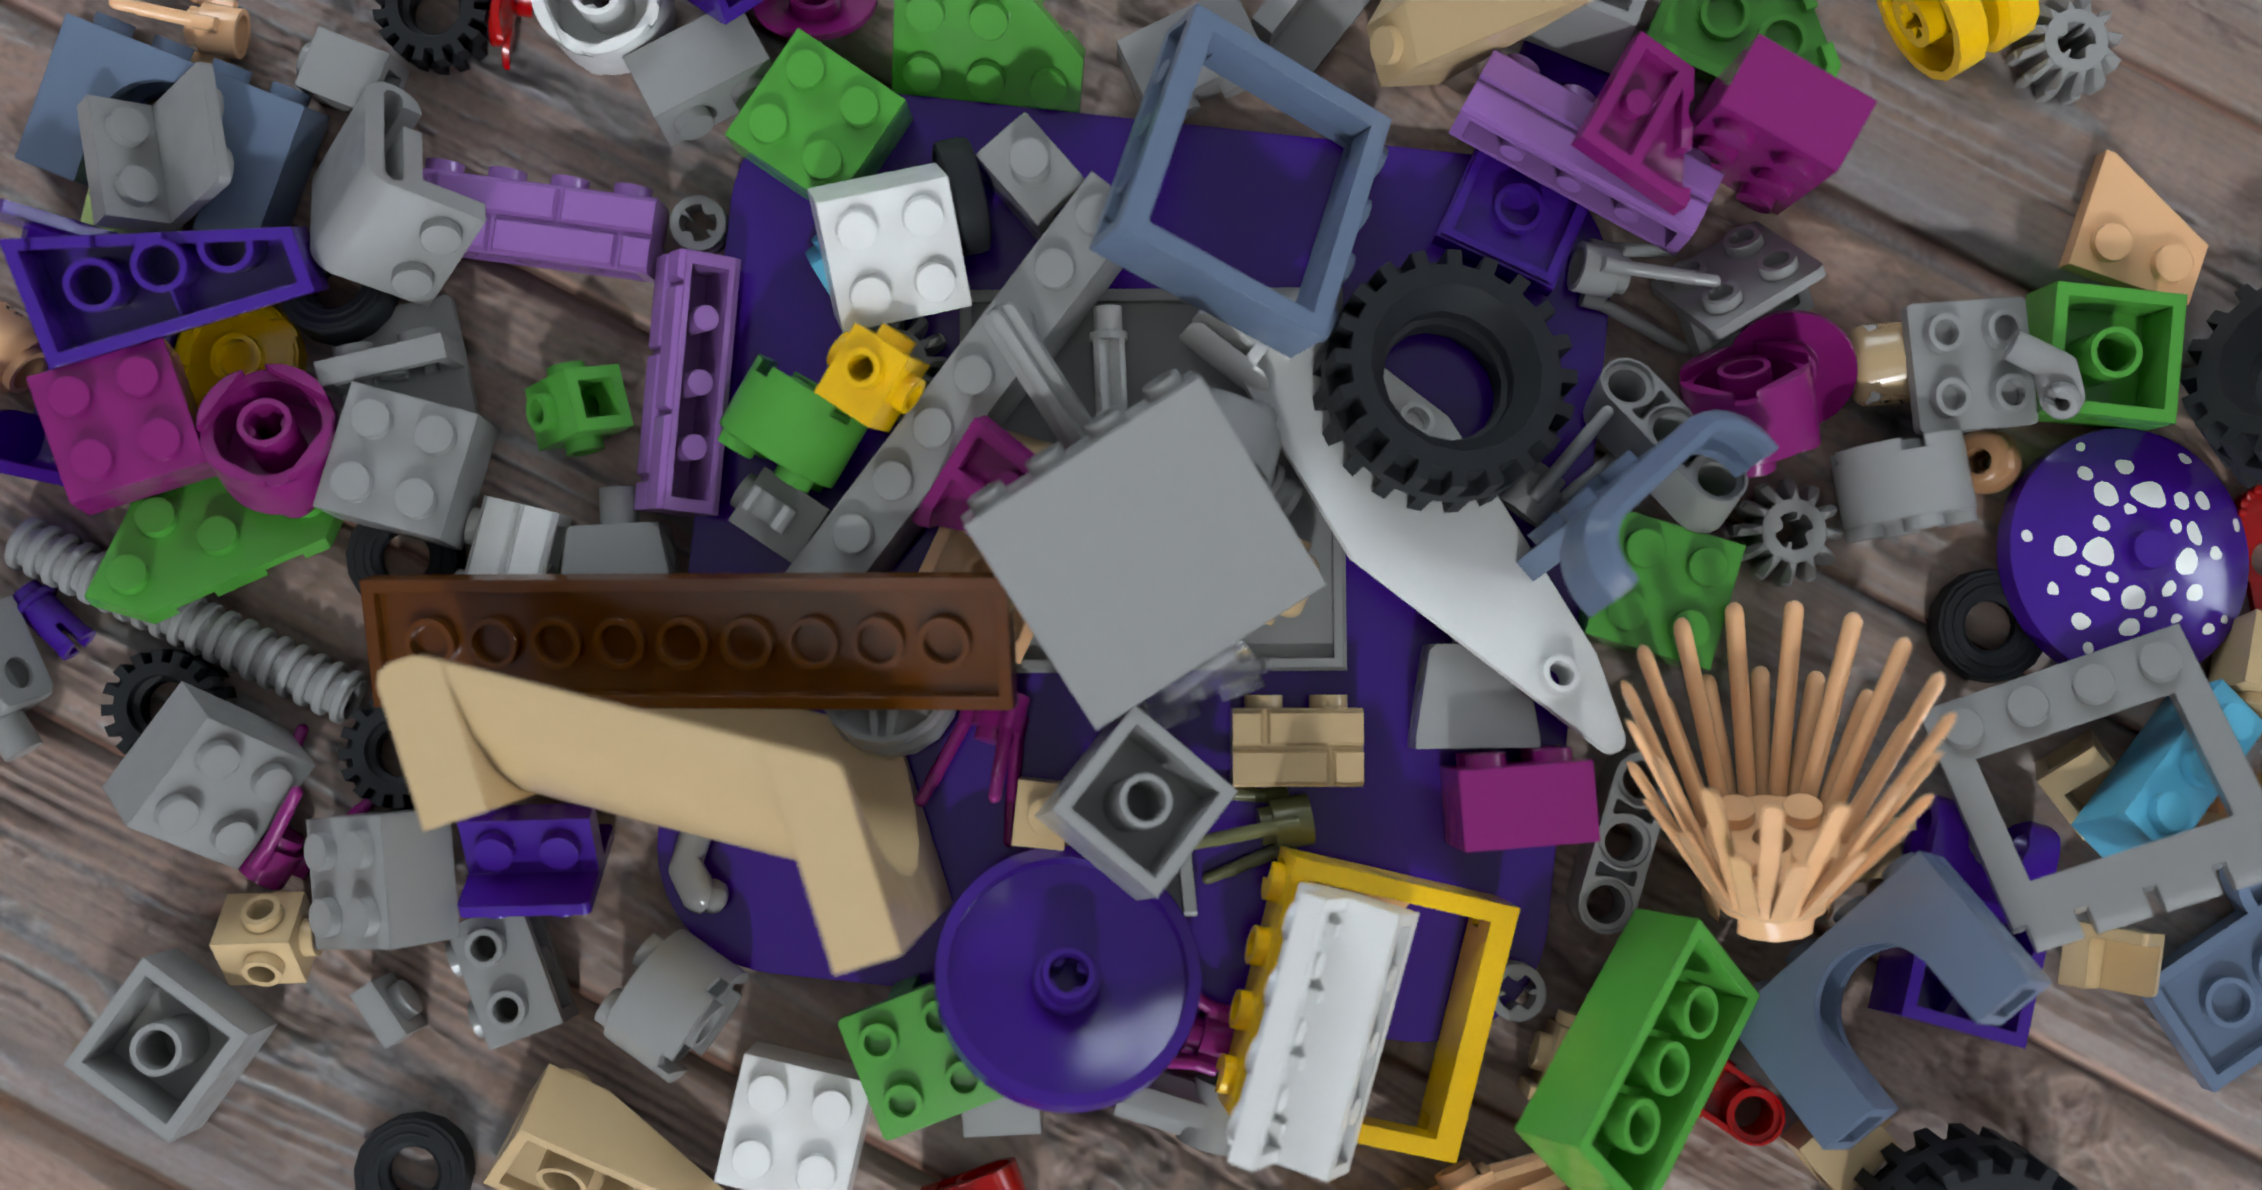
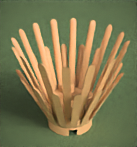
M1791 600L1784 606L1770 756V673L1764 666L1754 667L1750 674L1749 687L1744 610L1738 602L1729 603L1725 608L1724 616L1736 784L1717 682L1711 674L1702 675L1691 625L1686 618L1680 617L1675 621L1673 631L1709 787L1705 788L1672 698L1668 696L1653 652L1645 644H1641L1638 647L1637 658L1693 811L1634 687L1629 682L1621 680L1622 695L1635 722L1631 720H1625L1679 825L1643 770L1636 763L1627 761L1628 770L1646 799L1641 800L1702 883V899L1709 914L1719 922L1721 909L1726 915L1737 919L1736 934L1745 938L1774 943L1803 939L1814 933L1816 918L1825 913L1826 920L1828 921L1834 912L1835 900L1911 831V829L1907 828L1933 801L1935 794H1926L1918 798L1870 846L1932 771L1934 765L1944 753L1933 752L1954 725L1956 712L1948 713L1938 721L1860 826L1945 685V675L1943 672H1937L1927 680L1905 719L1897 725L1850 804H1847L1846 801L1911 655V640L1907 637H1901L1895 642L1875 690L1864 689L1858 695L1820 790L1863 626L1862 617L1856 612H1850L1844 617L1827 684L1825 676L1819 671H1812L1807 675L1791 756L1804 607L1802 603L1796 600Z

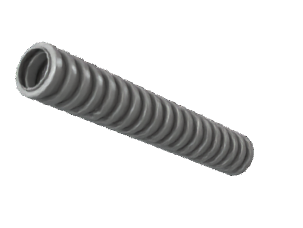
M30 517L19 524L10 535L6 543L4 559L5 564L15 571L23 570V573L32 579L41 578L45 585L51 588L59 587L63 594L68 596L77 595L78 600L86 605H90V602L84 595L107 551L101 552V548L92 542L84 543L79 536L66 534L62 528L56 525L48 526L44 519ZM205 597L179 607L180 614L157 624H151L113 612V616L122 622L131 620V624L139 630L149 629V633L158 639L167 637V642L174 647L185 646V650L193 656L203 654V659L210 664H218L220 662L221 668L229 673L239 671V676L248 682L257 679V685L260 688L269 690L275 687V693L283 699L293 696V702L300 707L311 704V711L319 716L325 715L328 712L329 719L336 724H341L350 719L351 715L360 707L366 695L368 682L365 672L355 670L350 673V668L346 663L339 661L332 664L331 657L325 653H318L314 656V650L310 646L303 644L296 647V641L289 636L279 638L278 632L270 627L261 630V625L253 619L243 621V616L235 610L225 613V607L218 602L208 603ZM96 607L103 613H111V611Z

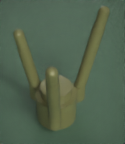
M1234 787L1238 792L1232 800L1266 803V806L1255 809L1256 824L1205 834L1194 850L1258 838L1262 846H1271L1205 872L1202 875L1203 883L1207 885L1275 860L1278 858L1280 846L1297 849V847L1315 844L1314 818L1307 794L1302 793L1289 796L1287 787Z

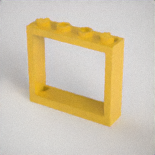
M1280 846L1277 862L1272 861L1268 878L1263 877L1261 898L1262 900H1267L1261 926L1254 925L1251 928L1246 943L1245 962L1251 966L1245 990L1237 989L1230 1007L1229 1026L1235 1029L1229 1054L1222 1053L1219 1056L1215 1067L1219 1072L1214 1091L1219 1093L1218 1100L1231 1117L1235 1106L1240 1100L1247 1074L1245 1069L1246 1057L1252 1041L1258 1034L1265 1009V988L1271 973L1276 968L1282 947L1283 922L1290 905L1294 902L1299 882H1318L1467 916L1469 919L1417 1126L1364 1116L1357 1143L1456 1164L1520 908L1498 895Z

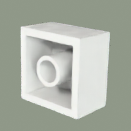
M936 162L807 188L832 308L843 333L850 332L855 323L870 328L880 326L883 322L889 324L972 306L949 178Z
M757 1041L743 1056L714 1183L743 1190H853L872 1110L854 1064Z

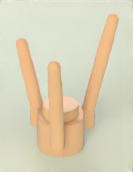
M138 0L108 1L109 6L116 10L184 25L185 41L188 44L196 45L198 52L193 53L191 59L193 63L200 61L212 64L214 57L228 63L229 58L240 60L245 56L249 46L251 34L250 16L246 9L238 8L237 0H188L200 5V7L190 6L187 11Z

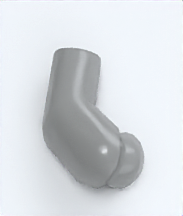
M2018 330L2007 345L2003 359L2033 374L2039 402L2049 416L2059 420L2074 417L2080 411L2085 401V389L2076 358L2022 330Z
M680 831L669 864V876L685 908L695 914H701L704 911L716 914L726 906L729 891L725 883L719 879L711 878L704 864L711 839Z

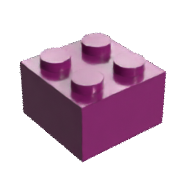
M163 337L26 377L69 503L88 515L217 476L200 448L199 431L196 428L198 407L179 354Z
M1542 745L1541 748H1520L1521 760L1506 761V752H1495V750L1455 753L1456 765L1439 766L1446 843L1463 852L1600 842L1593 760L1573 757L1572 747Z

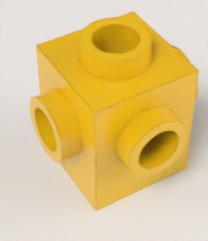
M883 322L878 331L855 323L850 332L840 335L832 345L826 359V364L829 367L814 393L865 426L890 433L900 414L910 412L921 398L926 385L925 380L922 378L930 365L912 354L917 343L890 325Z

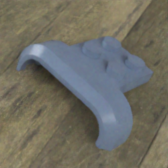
M1710 410L1698 413L1686 420L1637 458L1628 449L1599 475L1596 474L1568 498L1569 502L1559 511L1556 510L1527 535L1535 545L1517 561V564L1534 582L1558 563H1561L1562 575L1570 594L1590 618L1616 601L1638 582V576L1627 564L1620 549L1619 528L1622 520L1629 511L1690 455L1697 454L1711 457L1721 463L1734 477H1740L1755 464L1779 449V445L1759 425L1737 413L1723 410Z
M2222 868L2219 869L2221 885L2235 911L2163 958L2158 994L2151 998L2141 996L2201 1088L2214 1093L2262 1061V883L2235 891L2231 887Z

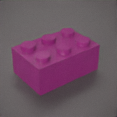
M1758 34L1706 88L1690 116L1693 123L1692 147L1707 155L1711 162L1710 166L1724 173L1721 183L1737 192L1736 198L1744 206L1759 213L1768 214L1773 212L1778 215L1838 172L1878 101L1763 35Z

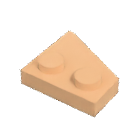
M2105 150L2095 157L2058 268L2113 287L2188 294L2187 305H2189L2209 245L2116 152Z

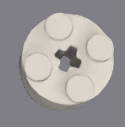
M531 0L534 13L548 35L570 59L595 75L630 73L622 58L623 56L675 30L676 7L674 0H609V3L604 7L601 0Z

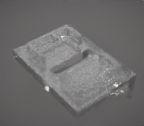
M1242 638L1136 706L1165 730L1173 729L1201 716L1202 713L1198 703L1220 694L1223 702H1226L1232 698L1236 700L1265 687L1261 674L1274 669L1269 657L1259 658L1254 655L1244 638Z

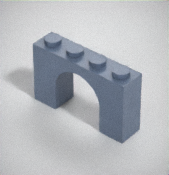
M96 11L92 22L66 13L14 158L71 181L88 185L76 106L87 94L147 104L151 100L163 95L195 64L191 62L195 50L155 34L151 46L132 39L136 29L135 26ZM214 57L212 65L216 87L222 92L224 98L222 124L226 148L232 152L234 171L230 184L198 212L193 229L199 231L290 227L330 117L308 108L311 95L273 81L269 92L249 85L253 75L252 72Z
M1918 851L1916 854L1913 852L1906 853L1894 860L1883 871L1881 877L1884 882L1867 897L1864 895L1855 897L1840 907L1833 916L1836 924L1819 939L1810 938L1796 946L1785 958L1788 966L1772 980L1764 979L1752 985L1760 994V997L1739 1039L1823 1150L1851 1149L1899 1110L1851 1048L1842 1024L1841 1005L1845 987L1856 968L1867 958L1880 951L1896 947H1902L1912 952L1932 969L1977 1024L2001 1026L2053 983L1943 856Z

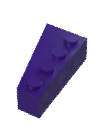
M307 226L0 239L1 249L49 369L63 367L330 289L322 267L316 263L311 255L310 233Z

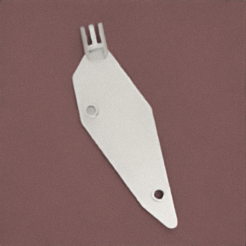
M1199 310L1193 317L1192 323L1187 325L1179 335V341L1238 387L1244 389L1250 400L1265 401L1275 409L1277 413L1276 425L1282 440L1281 450L1349 559L1605 754H1615L1622 750L1626 743V735L1598 655L1547 573L1533 582L1517 564V561L1531 547L1499 496L1482 506H1479L1477 501L1474 500L1469 501L1458 512L1444 513L1442 502L1431 501L1422 511L1407 508L1408 494L1394 489L1385 499L1371 492L1378 478L1364 467L1353 477L1342 466L1352 455L1343 441L1328 446L1322 435V432L1331 422L1328 411H1314L1312 397L1321 386V377L1312 375L1314 361L1324 349L1325 343L1318 342L1293 358H1289L1208 313ZM1386 368L1384 369L1383 379L1389 399L1406 422L1432 437L1447 440L1462 439L1447 415ZM1550 670L1557 675L1559 685L1551 678Z

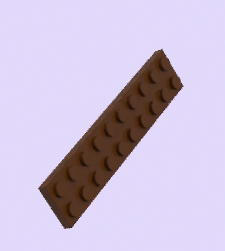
M994 572L370 575L359 580L374 707H383L377 689L378 672L390 662L414 655H428L638 709L1013 710L1018 704L1013 602Z

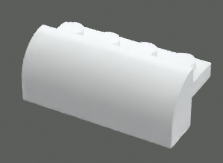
M1299 882L1294 902L1290 905L1283 922V943L1277 965L1271 973L1265 988V1009L1259 1031L1252 1041L1246 1057L1245 1069L1247 1074L1240 1100L1235 1106L1228 1123V1144L1232 1145L1227 1160L1228 1163L1251 1172L1278 1163L1325 1182L1349 1173L1420 913L1351 891L1315 883Z

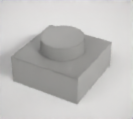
M393 972L371 980L349 995L385 1050L408 1039L428 1025L420 1014L423 1006L418 994L406 981L397 980Z

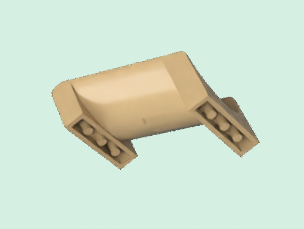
M414 655L390 662L378 672L377 689L423 832L502 807L535 794H541L665 828L796 860L833 975L901 956L953 903L923 807H919L915 803L918 791L907 756L886 758L863 753L842 738L827 714L808 709H638L428 655Z

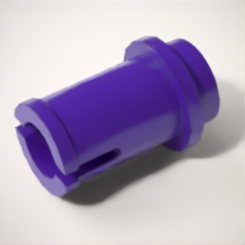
M32 580L12 595L18 605L17 608L26 624L53 648L62 660H69L76 656L79 651L62 631L68 632L84 648L94 639L96 631L88 627L55 597L57 594L56 587L51 588L43 585L38 580Z

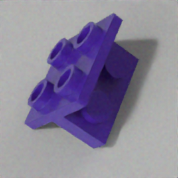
M576 803L504 805L457 821L469 873L457 903L460 917H487L491 919L517 916L569 917L572 915H586L592 912L615 837L611 824H598L595 808Z

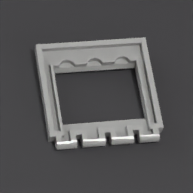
M2179 623L1931 707L1921 724L1927 737L1944 715L1956 712L1954 725L1933 753L1944 752L1937 761L1938 766L2012 935L2026 931L2036 953L2084 939V933L2076 914L2086 912L2097 934L2153 917L2152 909L2145 895L2146 892L2154 890L2165 912L2222 895V889L2214 871L2221 868L2235 891L2262 883V788ZM2169 695L2229 817L2030 881L1977 763V759Z

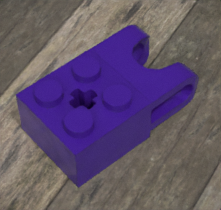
M1935 794L1928 808L1916 819L1917 830H1911L1906 835L1902 855L1910 852L1916 854L1918 851L1943 856L2011 933L1982 864L1977 862L1969 848V834L1954 800ZM2027 821L2014 824L2007 829L2030 881L2056 873L2061 841L2059 835L2052 827ZM2026 931L2013 934L2012 936L2043 970L2046 951L2036 953ZM1896 947L1880 951L1868 1008L1980 1039L2026 1049L2037 996L2001 1026L1977 1024L1922 959L1902 947Z

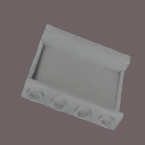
M1172 369L1160 375L1142 389L1146 397L1144 400L1125 412H1122L1119 406H1114L1100 413L1084 425L1083 428L1087 436L1065 450L1060 443H1055L1040 451L1025 463L1029 473L1008 486H1005L1000 479L983 487L966 501L971 509L961 515L966 531L1096 731L1327 585L1200 375L1191 370L1182 376L1177 369Z

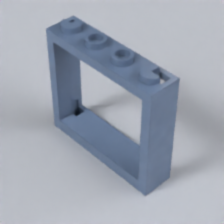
M1196 3L1166 31L1089 250L1283 355L1293 358L1318 342L1323 343L1326 341L1336 326L1339 313L1334 307L1340 288L1350 276L1355 265L1356 257L1351 252L1357 232L1365 224L1372 209V201L1368 199L1374 177L1380 172L1388 156V147L1384 146L1392 119ZM1202 65L1344 148L1296 302L1149 222Z

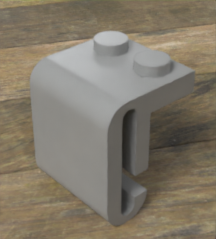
M372 81L365 87L312 177L310 252L319 266L334 275L429 308L485 224L486 206L482 202L423 180L422 133L413 130L422 115L419 105L407 92L399 87L383 81Z

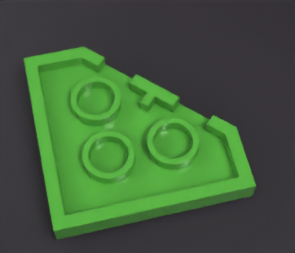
M894 0L892 91L897 94L1080 113L1086 49L1070 30L1064 31L1043 6L1044 0Z
M1659 0L1645 31V34L1694 67V77L1709 84L1727 68L1758 34L1763 35L1835 77L1841 67L1832 41L1827 43L1815 9L1819 6L1817 0Z
M215 476L132 502L84 597L94 607L151 624H157L180 614L178 608L214 592L219 597L269 575L267 569L301 554H304L307 559L330 549L344 520L338 519L315 507L308 515L301 518H288L283 515L254 511L236 501L228 493L220 479Z

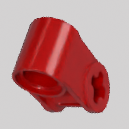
M1728 1059L1699 1118L1705 1117L1738 1141L1749 1146H1764L1773 1142L1781 1134L1785 1125V1110L1781 1101L1767 1088L1735 1067L1737 1064ZM1758 1096L1761 1103L1759 1118L1748 1126H1738L1735 1120L1737 1105L1747 1097Z

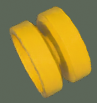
M1876 0L1885 27L1898 49L1916 69L1931 79L1948 81L1985 58L1986 52L1997 53L2026 36L2035 29L2040 13L2039 0Z

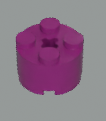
M1780 341L1753 342L1755 353L1733 356L1732 345L1707 351L1692 358L1679 371L1680 400L1691 410L1693 415L1710 410L1737 413L1759 425L1779 445V449L1764 458L1747 471L1748 478L1770 474L1776 469V461L1791 457L1800 452L1815 449L1821 444L1813 368L1810 364L1809 353L1799 345Z
M264 364L267 370L244 374L241 369L227 375L211 388L204 397L197 412L196 428L199 431L201 450L205 459L228 493L245 507L260 513L283 515L288 518H301L308 515L314 509L315 496L340 420L330 398L322 385L310 374L285 364Z

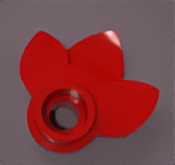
M491 0L488 20L489 42L493 47L501 46V60L504 70L510 71L517 16L533 18L534 16L531 0Z

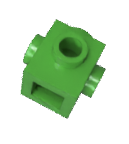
M579 360L559 363L546 369L548 377L524 389L527 398L526 416L530 427L535 431L539 451L565 448L567 457L591 455L605 450L604 440L634 426L619 364L585 366V362Z

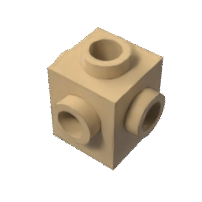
M305 891L227 894L209 946L229 986L257 985L268 987L276 984L307 983L315 956H320L323 950H316L315 935L309 924L311 904Z

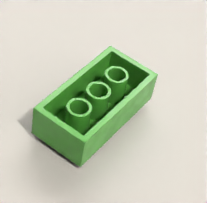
M1639 908L1634 909L1514 1129L1570 1190L1662 1189L1760 997V994L1700 919Z

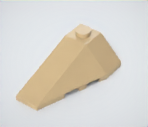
M1381 0L1366 26L1370 41V53L1374 60L1379 87L1438 85L1490 57L1494 49L1501 51L1593 0Z
M550 1063L530 1091L483 1184L497 1190H724L611 1091L592 1083L591 1079L580 1071L569 1068L561 1069Z

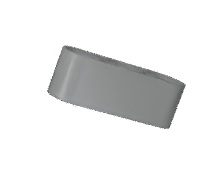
M1618 358L1609 362L1603 368L1583 409L1584 422L1587 425L1603 406L1607 405L1613 408L1612 417L1602 427L1596 437L1616 458L1620 457L1628 449L1637 458L1686 420L1694 416L1691 410L1649 367L1631 358ZM1696 454L1690 455L1650 494L1685 529L1695 533H1710L1719 529L1746 491L1749 480L1747 472L1740 477H1734L1715 459Z
M1625 749L1613 754L1606 760L1596 787L1600 842L1580 843L1566 890L1565 902L1570 915L1575 921L1600 934H1614L1622 931L1634 909L1638 907L1661 827L1641 800L1646 799L1644 794L1631 796L1625 790L1623 774L1627 769V761H1639L1644 764L1649 773L1650 783L1666 807L1668 803L1639 750ZM1624 823L1629 828L1632 836L1631 845L1622 856L1614 858L1606 850L1605 836L1614 825ZM1608 885L1614 896L1613 907L1604 917L1592 918L1588 913L1587 898L1596 887Z

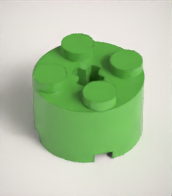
M758 354L719 421L723 430L717 440L749 459L756 455L763 459L769 458L778 463L773 474L800 491L808 493L812 489L821 493L824 487L833 488L869 427L814 393L818 386L816 382L796 371L790 377L776 368L779 362Z

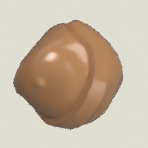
M1993 430L1968 432L1964 435L1975 493L1982 495L1993 494L2009 487L2016 480L2022 468V457L2014 439L2004 432ZM1991 459V465L1987 469L1986 462Z

